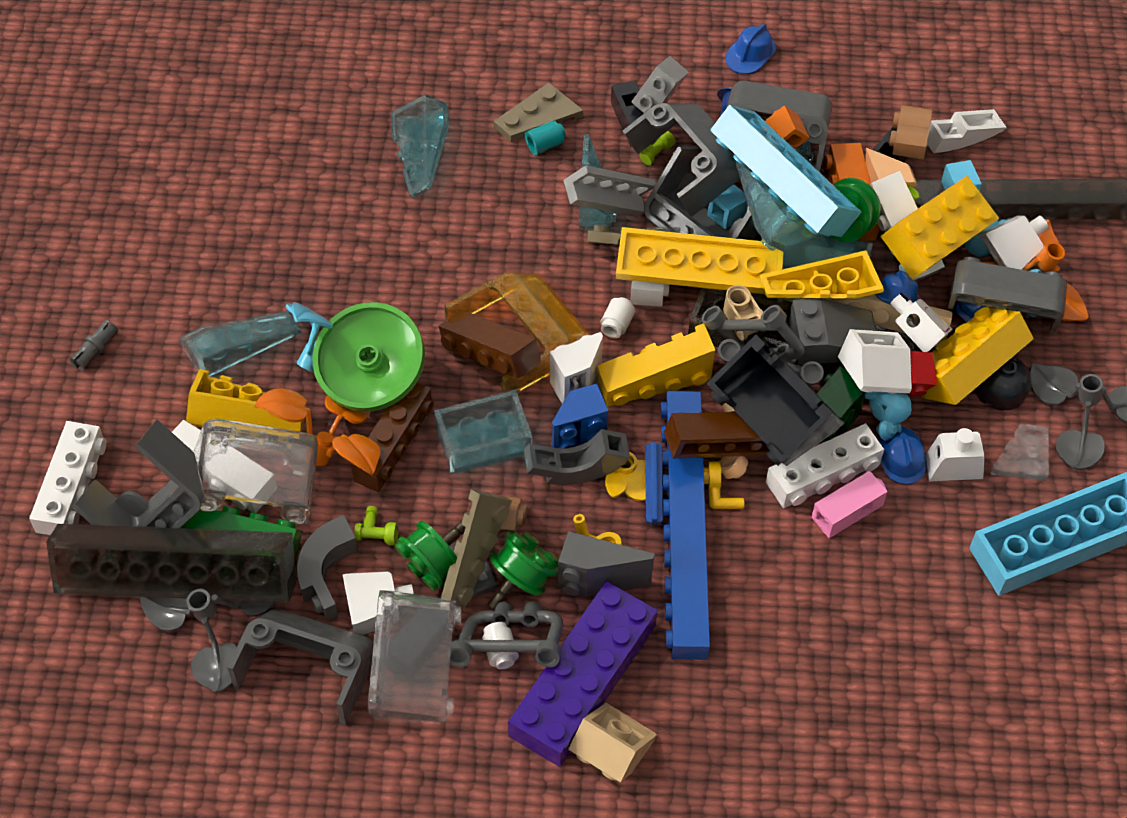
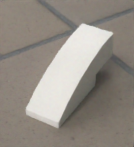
M994 109L955 112L951 119L932 120L930 122L927 144L933 153L956 150L993 137L1003 132L1006 126Z

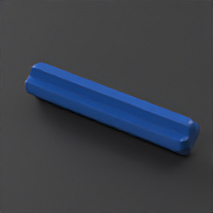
M656 442L645 446L646 522L652 525L660 524L663 521L662 445Z

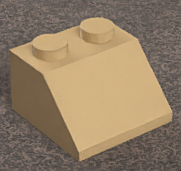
M605 703L583 718L568 750L575 753L580 761L592 764L600 769L607 778L621 783L632 774L658 734L610 704Z

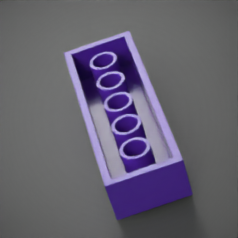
M606 581L561 645L562 654L559 663L554 667H546L509 719L508 736L558 767H561L571 752L568 749L583 718L603 705L656 627L658 610Z

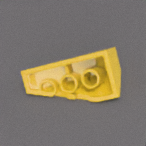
M867 251L760 275L767 298H860L884 292V288Z

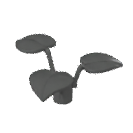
M1033 363L1030 373L1031 387L1040 401L1049 405H1060L1066 400V397L1074 398L1078 394L1079 400L1085 405L1082 432L1067 430L1060 434L1056 441V451L1058 456L1072 469L1084 470L1091 468L1102 458L1105 443L1101 435L1087 433L1090 408L1099 403L1101 397H1103L1109 409L1116 410L1117 417L1127 423V386L1114 389L1108 396L1106 393L1107 388L1103 386V380L1098 375L1087 374L1078 383L1077 375L1070 369L1061 366Z
M262 569L239 577L229 589V595L235 602L218 598L216 594L210 596L204 589H196L191 592L188 587L182 584H168L152 591L140 593V601L151 623L164 631L180 629L186 621V615L193 614L197 620L202 621L213 648L206 647L196 653L191 663V671L199 684L215 693L222 692L232 685L227 666L237 647L233 643H224L218 646L209 620L216 613V604L218 603L233 609L241 606L242 611L249 616H258L268 612L274 606L278 597L279 572L277 569Z

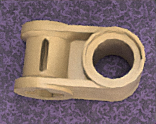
M734 285L727 290L723 311L728 320L761 319L763 311L759 308L746 287ZM758 331L734 332L743 341L747 339L748 335Z

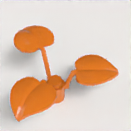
M1045 220L1049 229L1038 236L1044 247L1021 270L1028 271L1034 265H1036L1037 269H1041L1042 272H1058L1060 270L1057 264L1064 258L1065 250L1059 244L1052 230L1050 220ZM988 261V262H982V263L997 265V264H995V263H993V262H989V261ZM1067 283L1066 305L1062 320L1086 321L1089 318L1086 306L1077 290Z
M278 388L264 393L256 401L254 408L264 409L282 420L297 423L306 418L308 437L306 445L310 446L307 459L312 464L317 466L327 465L334 451H336L371 476L374 474L380 458V448L373 440L360 434H352L349 437L343 434L339 437H333L342 418L353 424H359L368 419L371 411L361 412L347 409L334 402L327 395L324 402L326 408L338 416L329 433L319 432L313 437L311 410L305 407L306 399L302 395L289 389Z

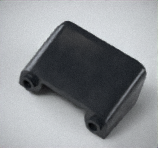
M757 335L707 382L713 390L710 395L721 406L727 403L767 444L766 446L769 451L766 454L777 466L781 463L788 466L844 424V421L780 355Z

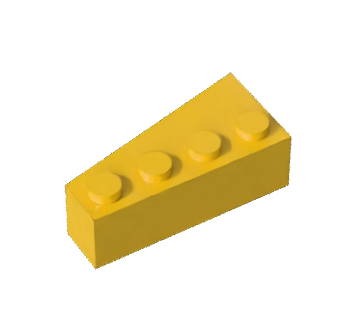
M704 323L695 327L696 332L683 336L682 332L671 336L673 341L661 346H656V343L645 346L638 355L634 356L630 352L597 365L596 381L606 406H621L629 401L641 398L649 399L656 394L678 391L681 388L692 385L699 386L709 381L712 376L715 348Z
M199 369L189 392L186 422L194 424L199 428L213 427L229 433L242 432L251 434L254 437L266 436L278 438L283 442H299L304 420L297 423L288 422L275 417L264 409L254 408L256 401L265 393L262 392L258 385L247 383L243 386L232 383L231 377L221 375L220 379L209 376V371Z

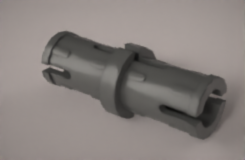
M104 320L102 325L91 336L88 335L84 339L85 342L80 349L69 358L72 365L83 371L97 354L100 355L105 350L104 346L119 332L116 325L112 322L110 323L109 320Z

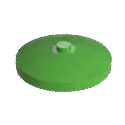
M368 302L348 307L329 320L334 325L333 329L323 327L318 335L313 350L315 377L328 397L347 409L369 412L390 407L402 400L414 388L423 371L425 347L422 336L410 317L391 305Z

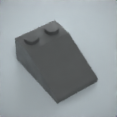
M821 298L792 301L789 317L790 327L805 346V354L797 359V365H804L810 361H815L819 364L841 362L838 355L850 329L876 331L872 311Z
M568 531L558 561V589L571 596H592L598 594L606 581L621 590L651 586L655 553Z

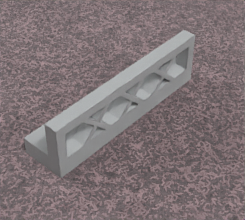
M587 165L563 180L569 202L572 205L638 217L645 213L642 195L652 190L656 185L655 179Z

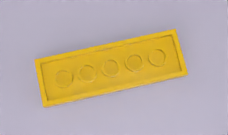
M622 227L616 279L728 290L734 285H742L750 293L766 294L760 280V275L782 270L784 243Z

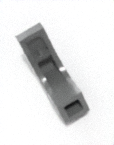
M601 429L588 442L572 448H553L531 443L524 448L527 474L545 476L547 484L568 485L592 481L614 472L630 459L626 434Z
M344 515L323 524L311 534L301 549L297 563V576L304 603L312 601L317 614L323 613L327 622L338 618L336 604L324 582L326 573L338 560L358 552L356 538Z

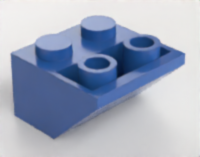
M597 384L569 392L552 421L553 448L576 447L591 440L601 429L607 430L608 409Z

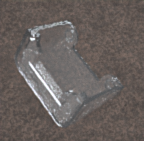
M224 419L208 420L204 423L194 448L205 501L200 509L203 511H213L221 507L225 499L278 506L281 507V517L284 520L296 524H306L310 516L318 451L317 438L309 433Z
M379 591L368 699V712L373 719L447 724V716H453L454 698H449L448 692L452 634L455 625L461 624L462 607L457 606L456 600L397 591Z

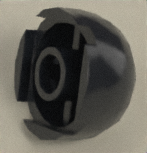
M1013 356L974 389L975 394L984 404L988 402L994 405L993 409L999 411L1018 408L1029 394L1031 387L1030 372L1024 362Z

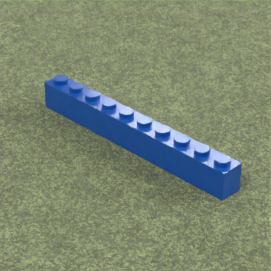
M667 391L666 402H661V419H666V426L672 413H701V392ZM661 426V443H666L667 450H662V467H667V474H663V492H668V499H663V517H668V525L663 526V542H669V550H664V568H669V576H665L664 593L670 594V603H665V621H671V630H666L665 643L666 648H671V659L707 660L710 642L703 458L673 459L664 434L666 426Z

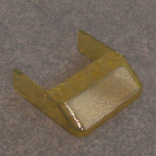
M503 273L445 305V320H448L461 310L475 314L503 298L544 348L545 352L540 356L541 363L529 370L524 376L518 379L509 375L502 377V395L505 399L550 374V351H553L560 345H568L586 335H590L548 283L536 273Z

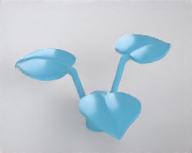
M296 302L292 304L287 303L285 307L288 309V312L293 314L295 322H310L312 326L309 341L300 355L297 364L314 373L313 350L319 328L322 326L333 329L334 325L304 305Z

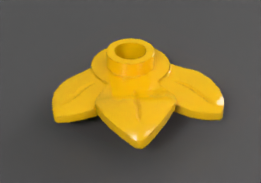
M629 452L630 459L623 464L629 468L620 467L608 474L605 478L606 490L612 498L618 497L625 492L629 498L635 501H645V460H638L633 453Z

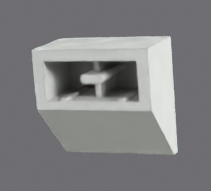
M849 330L838 358L858 388L868 393L873 391L891 394L910 393L912 389L910 348L899 333Z
M601 332L586 335L576 342L560 345L553 351H550V384L562 404L570 391L595 384L597 365L602 364L603 335Z

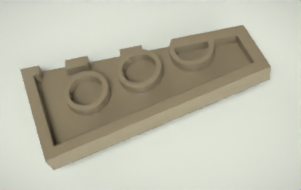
M471 489L468 498L473 501L470 513H464L461 524L466 528L463 538L456 542L454 552L456 553L457 560L455 564L449 567L440 602L449 607L466 608L467 603L472 599L473 589L479 576L485 569V562L490 550L496 544L497 534L501 525L509 514V507L512 502L509 498Z

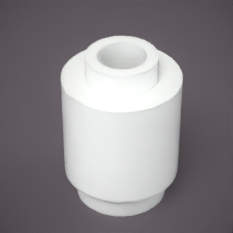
M623 297L613 298L610 301L601 319V331L606 336L619 338L626 332L635 314V308L631 301Z
M504 622L489 624L483 630V640H514L511 629ZM486 652L489 664L498 669H507L513 666L519 657L518 652Z

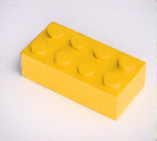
M967 175L900 220L880 237L911 279L914 280L997 221L999 217Z
M981 308L975 312L971 320L957 327L953 335L939 342L935 347L936 349L932 351L937 385L928 389L927 393L922 395V398L953 405L958 404L1034 338L1021 313L1006 309Z

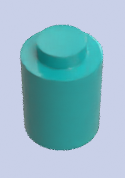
M554 120L525 132L528 148L535 156L563 144L564 137H566L562 124Z

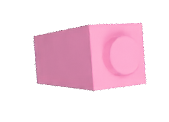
M868 471L816 502L812 519L826 536L831 538L882 507L888 492L886 486L881 479L876 478L871 471Z

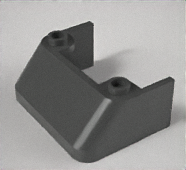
M750 81L737 82L731 89L727 107L733 105L751 111L773 114L785 105L799 114L810 137L806 141L820 145L815 169L820 172L832 113L831 100L827 96Z
M659 103L626 127L623 133L635 152L639 154L679 123L702 149V152L691 163L692 172L697 179L677 193L686 211L692 217L745 176L749 167L737 162L733 158L735 153L717 143V136L710 131L715 122L698 104Z
M678 146L645 202L644 211L647 218L665 232L755 240L770 216L773 203L751 204L745 216L736 220L731 229L727 228L726 230L707 216L708 210L705 208L691 217L678 198L677 193L697 179L690 172L691 163L701 153L702 149L699 146Z
M965 257L957 262L947 310L953 312L955 302L960 301L1051 318L1049 334L1054 335L1064 316L1067 280L1062 278L1063 275L1057 272L1043 274L982 263L977 258Z
M158 419L150 426L134 447L171 480L149 501H146L141 495L133 491H126L116 498L95 479L72 506L74 510L126 555L135 560H144L196 514L205 501L194 452Z
M273 609L250 622L227 666L233 687L240 689L258 649L267 648L274 641L330 659L332 671L338 676L347 678L336 703L340 724L346 725L376 658L373 641L368 637L282 609Z

